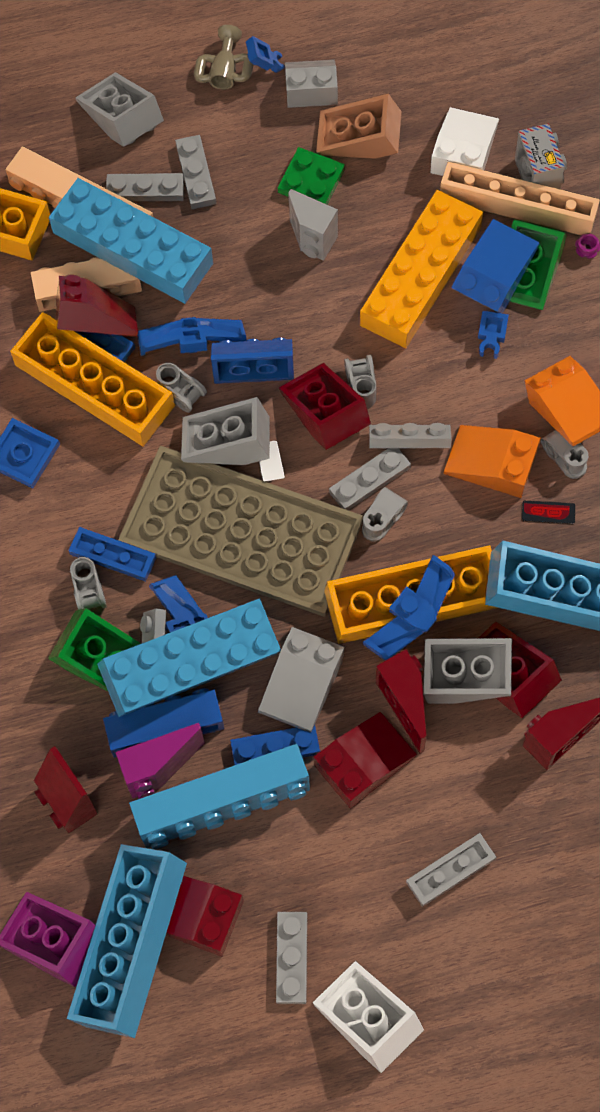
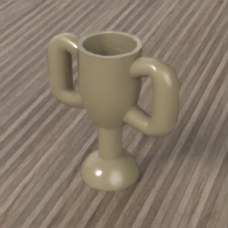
M222 25L218 28V37L223 42L222 51L217 56L203 54L196 60L194 69L196 81L200 83L209 82L214 88L226 90L232 88L234 81L245 82L251 77L253 64L248 59L247 53L237 55L231 53L233 44L242 37V31L233 25ZM244 61L242 74H236V63ZM206 62H211L210 73L204 75Z

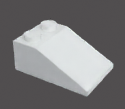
M450 107L434 147L431 173L443 176L447 162L485 170L499 118Z
M356 961L313 1002L314 1006L380 1073L424 1031L415 1012Z

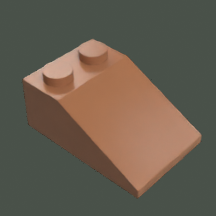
M385 94L320 111L316 153L322 156L372 159L397 154L399 150L401 110L391 96Z

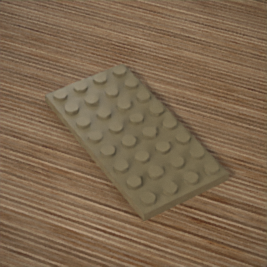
M160 446L118 541L155 553L156 557L325 617L328 611V604L324 593L327 581L341 578L362 526L364 516L215 464L183 462L181 460V452Z

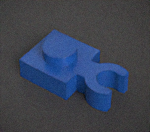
M254 36L246 41L248 59L253 65H257L265 70L271 69L275 73L285 68L278 61L282 58V54L278 51L272 52L269 44Z
M482 311L478 339L484 341L481 342L479 347L480 357H483L485 349L491 348L494 350V359L498 358L500 351L498 342L504 343L509 314Z

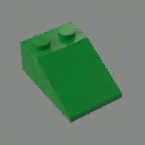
M513 220L512 229L536 240L540 244L509 302L544 310L567 235L564 232Z
M83 608L74 612L48 659L68 672L108 691L97 664L103 658L141 643L87 608Z

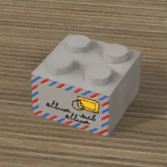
M549 124L519 131L515 162L522 180L561 189V184L564 183L563 173L567 169V162L564 154L560 155L557 134L552 133Z

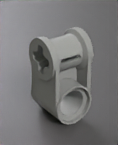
M366 355L364 359L352 361L344 359L346 377L350 387L365 400L367 408L372 407L376 402V380L371 355ZM367 390L369 393L362 394L359 391Z
M164 363L156 370L157 383L171 391L174 403L187 413L192 410V405L200 396H205L207 393L205 387L198 380L190 377L172 363ZM168 376L175 378L171 382L163 381V379Z
M556 430L541 439L542 447L547 455L556 462L567 477L578 479L585 475L589 456L588 451L581 443L572 446Z
M384 487L364 514L363 536L371 542L382 540L393 524L402 516L407 508L408 501Z
M86 557L75 559L70 566V573L78 610L99 606L107 608L102 585L93 561ZM82 569L91 570L87 577L81 578L77 576L78 572Z

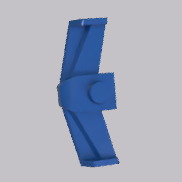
M181 318L177 321L138 331V344L141 356L145 355V352L178 343L181 353H196L198 351H207V340L246 341L242 320Z
M432 555L416 593L406 586L389 607V612L395 615L396 618L363 641V645L386 661L422 633L428 632L437 620L436 616L455 576L451 567L435 555Z
M176 575L149 585V588L155 593L173 618V620L165 622L167 634L208 618L207 614L203 613Z

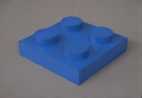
M12 418L0 436V473L30 488H34L60 446L59 440Z

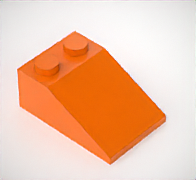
M571 356L524 380L529 404L572 446L600 432V390L587 371Z
M460 425L443 474L522 498L538 451L540 437L513 429Z

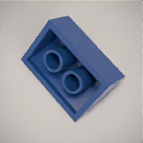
M278 337L264 341L248 339L244 342L223 340L219 343H212L211 363L214 384L294 379L292 339Z

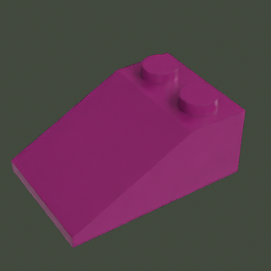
M199 723L116 752L132 799L136 797L141 799L155 794L154 791L160 789L205 744Z
M26 892L0 934V947L49 975L76 987L96 925L82 916Z

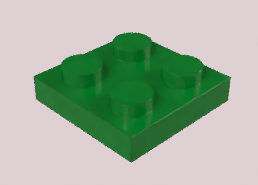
M298 147L278 186V193L289 197L288 193L292 189L328 205L345 171V164Z

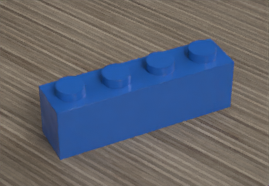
M206 688L194 691L192 695L183 698L181 696H172L165 699L163 703L151 704L121 717H118L116 711L111 712L109 717L103 718L113 757H117L116 752L196 723L200 724L203 735L223 730L224 724L215 689L210 691Z

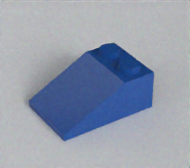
M493 219L464 262L451 288L496 312L503 313L540 243Z

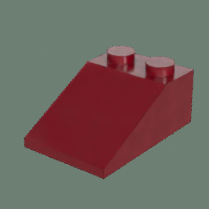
M77 275L59 276L56 296L57 329L138 336L136 312L133 305L86 278H80Z
M325 363L316 366L279 387L281 394L311 436L325 450L371 425L365 400Z
M494 622L477 639H512L511 696L496 699L523 718L562 679L552 658L498 622Z
M405 649L376 666L375 683L420 754L425 750L427 736L420 672L423 669L415 655L410 656Z
M600 697L548 711L543 717L537 715L526 726L528 730L524 733L526 737L523 747L548 770L600 722Z
M379 712L335 739L316 754L313 759L314 767L345 804L352 809L413 760L417 754L383 714Z
M55 746L52 747L34 779L38 787L34 793L43 806L48 803L54 811L49 816L57 828L60 829L64 826L69 834L98 814L86 791Z
M183 876L166 936L223 957L244 903L243 896L220 886Z

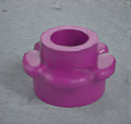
M583 234L575 242L577 247L575 251L580 257L591 259L596 257L597 252L600 251V242L593 234Z

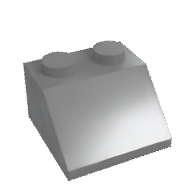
M335 60L285 62L288 108L338 105Z
M290 189L288 193L289 216L300 250L308 257L319 258L324 261L338 237V209Z

